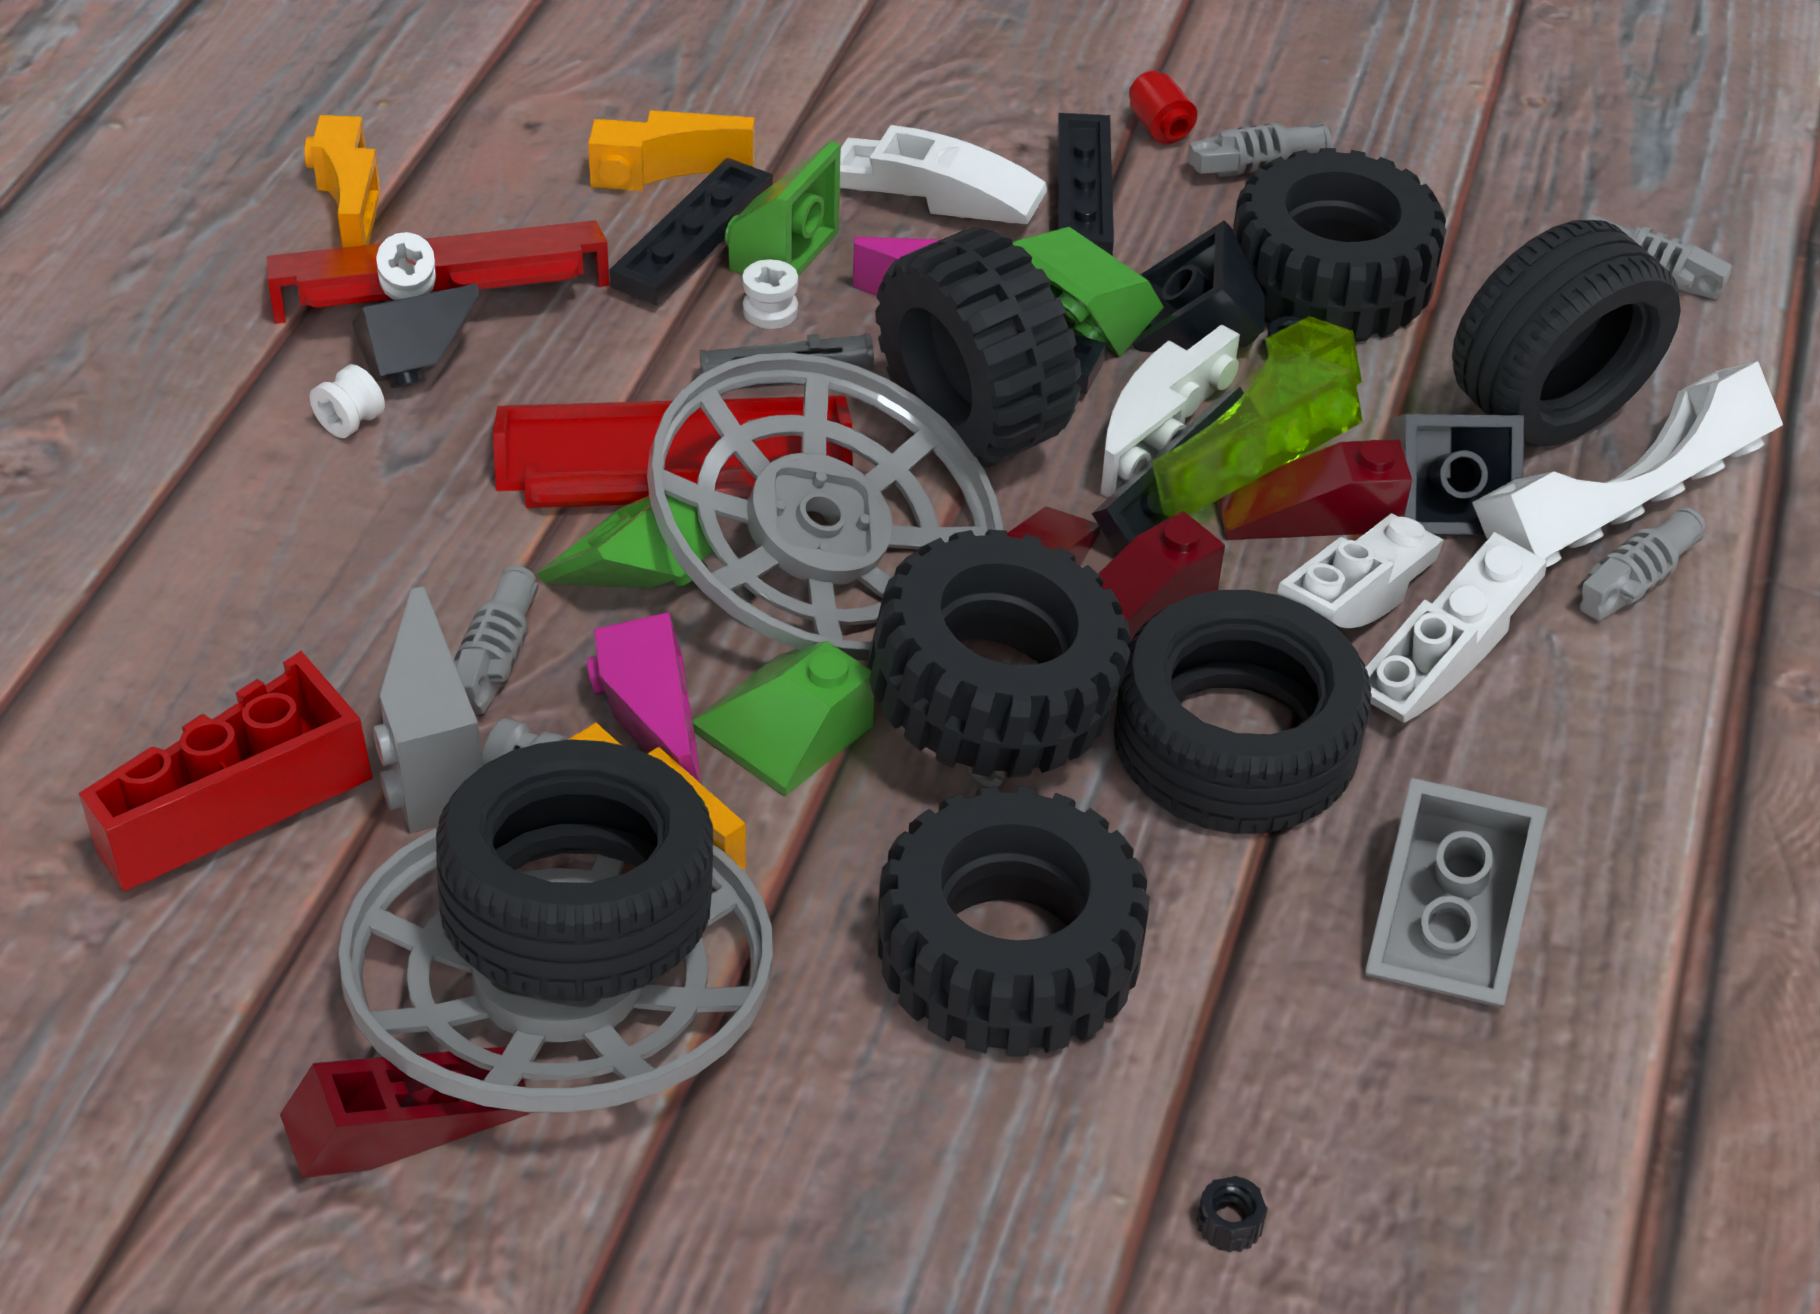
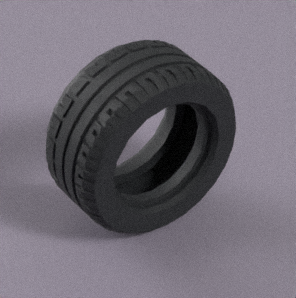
M1573 220L1554 226L1535 236L1512 253L1488 277L1474 295L1461 318L1454 337L1452 360L1456 382L1463 392L1486 415H1524V444L1548 446L1575 439L1599 426L1627 403L1649 379L1665 356L1677 331L1681 313L1676 280L1652 255L1614 224L1602 220Z
M1216 590L1191 595L1167 606L1137 630L1134 638L1131 639L1128 645L1130 656L1118 690L1114 736L1118 756L1124 764L1126 772L1153 802L1175 817L1205 829L1232 834H1264L1291 828L1321 814L1346 791L1357 768L1372 694L1371 684L1368 680L1369 675L1364 662L1348 638L1330 620L1304 604L1276 594L1253 590ZM1210 688L1247 689L1277 699L1298 714L1303 723L1298 727L1274 734L1235 733L1203 722L1185 709L1179 700L1188 694Z
M573 739L538 743L513 750L484 764L466 779L452 794L439 817V826L436 831V861L442 928L445 930V935L451 941L455 951L459 953V956L487 979L514 992L545 1000L587 1001L615 997L642 988L665 975L679 964L695 948L708 925L713 873V824L709 817L708 808L693 786L681 774L662 760L640 750L605 741ZM559 854H599L630 863L636 867L628 873L595 882H550L515 871L528 862Z

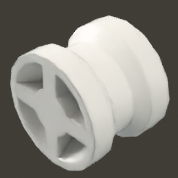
M409 232L396 233L386 238L380 245L376 256L379 284L384 293L395 301L429 294L434 287L436 273L434 252L428 241L417 234ZM406 258L415 262L416 265L407 263Z
M772 259L760 260L750 264L744 270L742 276V286L747 294L743 300L745 319L750 324L764 329L783 328L791 324L798 314V301L794 295L798 288L796 269L786 262Z
M349 364L337 372L333 383L323 382L313 388L309 395L310 405L321 425L328 432L339 438L350 436L358 430L362 419L370 421L383 413L385 408L384 396L374 378L366 370L353 364Z

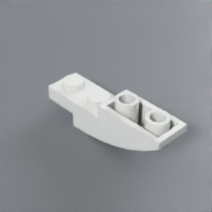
M890 125L880 141L848 137L841 147L840 188L926 197L930 214L1028 224L1047 192L1046 182L1023 167L971 143L921 129Z
M1221 324L1188 350L1168 340L1133 374L1117 400L1108 425L1101 495L1109 498L1187 427L1185 425V417L1191 416L1198 409L1199 405L1217 390H1224L1232 383L1239 368L1236 356L1240 334Z
M1391 513L1356 541L1339 537L1282 580L1277 593L1282 597L1306 605L1339 627H1361L1379 619L1403 602L1409 582L1437 560L1444 539L1426 531L1419 522L1413 519L1398 517Z
M1494 532L1433 603L1424 599L1365 667L1371 684L1372 696L1370 703L1405 723L1438 702L1471 672L1509 631L1510 616L1543 579L1546 573L1547 561Z

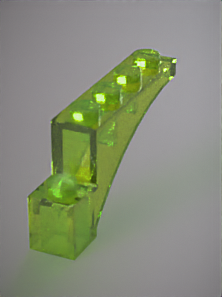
M1309 316L1266 338L1269 356L1265 366L1253 385L1237 403L1214 423L1187 442L1152 461L1163 514L1171 518L1184 510L1190 515L1363 423L1357 385L1362 383L1353 331Z

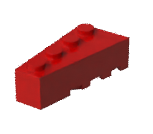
M302 651L283 662L285 673L265 685V683L256 679L235 692L238 703L213 719L201 714L182 726L183 733L180 740L167 749L163 750L151 746L78 793L96 853L123 892L151 881L164 873L208 853L215 852L228 844L270 825L277 824L294 814L332 797L339 796L345 791L373 779L360 717Z

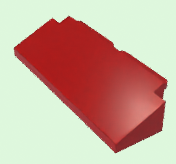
M596 220L425 239L433 249L435 258L436 280L431 292L476 283L478 290L572 279L576 275L584 274L582 253L591 252L598 286H610L608 244ZM382 243L267 256V279L275 324L286 323L282 286L297 285L300 306L329 307L391 300L392 298L384 293L379 284L376 256ZM406 258L407 263L416 265L415 262Z
M828 396L827 420L852 429V420L846 396ZM804 397L723 399L740 425L767 416H803ZM673 401L497 406L493 428L496 491H525L526 508L628 505L649 496L647 470L650 447L662 417ZM701 408L688 417L674 436L665 460L664 469L696 484L705 457L716 442L721 439V436ZM774 436L753 443L771 463L780 457L801 453L802 436ZM826 441V456L841 460L853 467V451ZM733 455L720 470L715 483V491L747 500L756 480L736 456Z

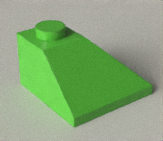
M834 141L827 143L758 195L740 215H735L730 220L725 233V243L729 246V270L743 275L744 270L750 264L760 260L772 259L790 264L796 269L799 277L839 233L841 144Z
M665 494L676 525L691 550L708 568L703 559L712 553L713 550L705 538L698 519L697 508ZM649 496L617 509L537 572L543 583L651 589L672 580L677 587L692 581L678 564L663 539L651 508Z
M828 641L810 645L802 650L795 649L780 653L694 718V732L785 797L873 727L874 695L869 682L871 671Z

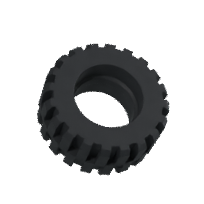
M1321 148L1318 153H1308L1307 150L1293 152L1286 160L1280 156L1266 164L1263 169L1260 168L1246 181L1245 187L1239 193L1233 225V232L1265 295V320L1272 323L1273 320L1283 316L1307 319L1317 328L1318 336H1322L1321 341L1337 342L1339 338H1351L1352 342L1367 341L1372 334L1376 333L1383 337L1399 329L1400 325L1404 327L1418 317L1421 311L1428 306L1432 298L1447 230L1445 228L1446 217L1434 192L1427 184L1420 185V180L1416 174L1407 168L1402 171L1395 168L1393 161L1383 157H1379L1376 160L1366 157V152L1351 150L1350 153L1336 152V148Z
M970 228L901 256L900 259L894 261L882 278L883 281L878 288L876 298L880 304L875 310L876 324L880 326L881 335L878 337L881 352L886 355L889 365L886 369L892 382L895 381L898 386L917 396L943 417L957 432L984 468L995 465L1057 436L1061 430L1066 428L1075 412V406L1080 397L1081 387L1076 384V381L1081 375L1080 360L1075 358L1074 347L1077 343L1073 329L1068 328L1063 315L1066 313L1060 297L1055 298L1049 287L1051 281L1043 269H1036L1031 262L1032 256L1023 247L1014 246L1011 238L983 228Z
M989 529L985 535L975 536L973 531L969 530L954 533L949 536V540L946 543L940 537L920 547L918 553L915 552L907 556L896 567L895 574L888 580L883 594L869 651L868 667L871 671L869 682L874 697L879 703L882 702V712L895 729L901 726L905 729L904 737L919 751H922L925 747L936 753V761L954 768L956 763L973 767L971 774L988 777L993 775V771H1006L1008 778L1029 776L1033 768L1037 767L1042 773L1064 766L1067 758L1069 760L1076 759L1092 747L1094 739L1101 736L1108 722L1129 660L1130 650L1128 645L1131 636L1128 622L1124 615H1121L1123 609L1111 588L1103 590L1104 582L1101 576L1089 565L1082 568L1075 563L1074 554L1058 546L1056 551L1041 545L1042 539L1027 534L1024 535L1023 539L1008 537L1006 530ZM978 639L1002 643L1021 651L1039 664L1011 665L996 662L973 652L960 641Z
M998 786L979 788L976 791L975 797L965 799L962 793L945 799L939 803V811L937 813L928 809L910 822L908 832L905 831L897 836L888 851V862L882 866L879 886L878 957L882 960V975L888 988L896 995L900 994V1006L916 1021L924 1017L927 1018L928 1030L948 1042L955 1036L965 1040V1048L968 1050L986 1054L988 1047L1006 1049V1056H1027L1029 1048L1043 1046L1045 1053L1069 1047L1071 1036L1076 1035L1080 1041L1087 1039L1103 1028L1104 1017L1109 1020L1117 1016L1128 1001L1129 990L1136 986L1140 972L1150 897L1146 893L1148 880L1143 865L1136 858H1133L1134 849L1118 830L1112 833L1108 832L1109 822L1091 808L1085 813L1075 808L1076 802L1072 798L1055 793L1052 799L1037 795V788L1017 786L1016 792L999 793ZM998 899L1020 900L1038 905L1052 912L1067 927L1042 938L1009 940L984 934L967 925L957 914L972 905Z

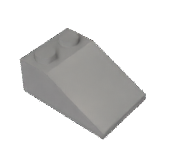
M422 586L413 588L410 591L380 692L384 724L373 726V735L380 761L383 766L390 764L389 770L380 772L381 785L387 806L390 811L401 808L410 834L439 826V817L452 794L466 779L483 766L478 721L425 587Z
M1411 778L1365 976L1504 1009L1548 808Z

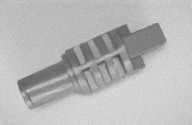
M1276 122L1264 125L1258 124L1251 127L1245 126L1238 129L1232 128L1218 132V136L1190 142L1188 162L1200 174L1215 173L1218 177L1237 176L1243 173L1250 174L1258 171L1260 168L1263 169L1266 164L1280 156L1286 160L1293 152L1307 150L1308 153H1318L1321 148H1331V135L1328 127L1323 126L1324 123L1322 122L1285 128Z
M1593 213L1587 219L1607 221L1618 226L1672 274L1680 290L1717 300L1728 282L1732 265L1698 248L1695 244L1689 242L1684 246L1682 245V239L1673 237L1671 240H1668V235L1661 231L1656 235L1653 234V228L1644 226L1643 228L1637 227L1634 230L1608 221Z
M1679 508L1659 527L1655 529H1640L1604 557L1589 571L1588 578L1583 583V601L1580 603V611L1601 621L1623 606L1637 602L1676 570L1679 556L1704 538L1705 534L1702 531L1705 530V522L1702 516L1691 508Z
M510 566L503 570L490 602L477 608L454 658L455 666L474 714H484L500 686L507 682L529 631L525 615L538 592L539 585L534 583L535 575L529 569L521 566Z

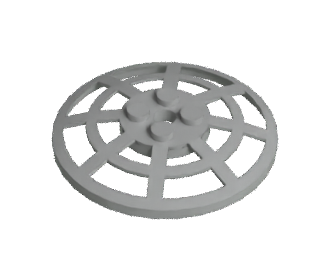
M798 353L757 354L728 361L702 373L684 387L667 408L650 447L647 470L650 504L660 533L678 564L703 593L732 617L760 634L798 650L828 641L855 660L868 661L872 642L843 640L840 625H859L877 622L881 602L862 608L837 609L833 586L845 585L859 580L883 598L887 582L892 577L882 571L877 565L887 547L918 550L920 547L940 537L946 543L949 540V536L957 532L972 530L975 536L985 535L989 529L1003 530L998 500L984 468L957 432L943 417L917 396L889 379L859 366L823 356ZM793 383L805 385L803 416H767L740 425L721 398V395L731 390L756 384ZM829 390L847 394L878 408L901 422L914 435L891 453L864 434L842 424L828 421ZM701 408L721 436V439L716 442L705 457L696 484L664 469L665 460L674 436L688 417ZM774 436H802L801 453L786 455L771 463L753 443ZM826 441L855 452L876 467L864 475L851 465L836 458L826 456ZM933 451L942 460L960 486L972 513L974 526L939 527L936 513L928 495L917 478L910 472L930 452ZM733 455L736 456L756 480L747 500L715 491V483L719 472ZM895 484L910 505L918 527L893 525L890 509L882 492ZM665 494L697 508L698 519L705 538L718 560L725 567L710 572L691 550L674 521ZM815 511L823 514L824 519L832 526L817 524L808 516L807 512ZM716 515L747 523L749 532L758 549L739 559L725 540ZM779 567L786 573L800 580L807 581L810 604L779 592L764 583L759 577ZM745 586L753 594L774 607L800 618L812 620L816 634L803 631L772 618L741 599L733 591Z
M437 828L398 850L373 872L355 896L342 925L339 967L344 1000L357 1028L376 1051L407 1076L443 1094L482 1106L522 1112H577L618 1106L660 1093L697 1075L727 1053L749 1029L765 1001L773 966L772 925L763 898L746 872L714 844L712 887L716 891L711 894L710 919L707 926L731 911L735 913L742 924L750 949L751 976L748 986L706 988L708 983V958L702 938L684 958L686 966V983L684 988L648 984L642 988L610 998L587 1001L545 1000L517 993L487 979L455 951L451 941L445 935V930L442 928L440 911L428 921L424 928L386 911L391 903L417 879L437 868ZM597 854L592 870L549 868L519 873L550 882H595L620 875L624 862ZM372 933L411 951L408 960L407 986L410 1003L413 1008L371 1012L366 1001L362 974L365 951ZM435 960L472 973L474 996L435 1004L429 984L433 961ZM634 1008L673 1012L657 1030L631 1046L613 1028L631 1014ZM737 1011L718 1033L690 1053L657 1069H654L644 1060L674 1041L691 1023L697 1012ZM488 1018L495 1025L514 1034L503 1054L499 1055L470 1042L452 1027ZM428 1031L438 1043L455 1056L490 1072L484 1080H479L449 1071L415 1054L391 1035ZM584 1039L599 1056L596 1059L570 1063L533 1062L544 1042H569ZM610 1072H615L622 1079L615 1082L574 1088H526L517 1086L522 1078L532 1080H574L600 1076Z

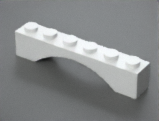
M1758 361L1717 370L1678 391L1670 416L1656 441L1637 463L1616 478L1600 483L1577 480L1553 471L1515 479L1472 503L1487 540L1495 532L1547 561L1546 567L1561 560L1559 550L1564 547L1576 548L1601 538L1604 535L1601 527L1610 522L1611 525H1616L1642 515L1645 512L1642 504L1646 501L1657 502L1673 497L1685 490L1683 481L1689 477L1692 480L1700 479L1722 470L1725 467L1723 458L1729 455L1731 458L1739 457L1764 446L1762 437L1779 428L1783 423Z

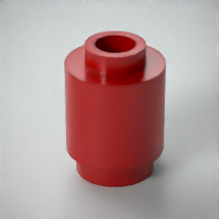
M1148 71L1134 80L1129 89L1130 108L1152 137L1162 144L1175 143L1186 137L1195 126L1198 113L1195 105L1172 77L1157 71Z

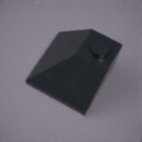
M1225 220L1140 274L1149 281L1164 307L1134 341V345L1142 352L1154 353L1168 340L1188 350L1221 324L1240 334L1238 347L1250 345L1265 331V295L1231 226Z
M477 283L363 307L353 320L352 325L374 380L378 382L389 379L391 388L405 387L425 381L423 372L431 370L439 362L479 296Z
M1404 414L1390 419V440H1400L1413 479L1404 517L1419 522L1426 531L1432 534L1485 535L1472 502L1515 479L1523 478L1524 415Z

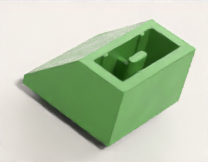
M1070 227L1013 242L1014 246L1023 247L1032 256L1031 262L1036 269H1043L1051 281L1049 284L1055 298L1060 297L1066 313L1063 314L1064 318L1074 325L1072 328L1074 333L1082 337L1107 343L1106 348L1119 357L1123 355L1164 308L1147 279Z

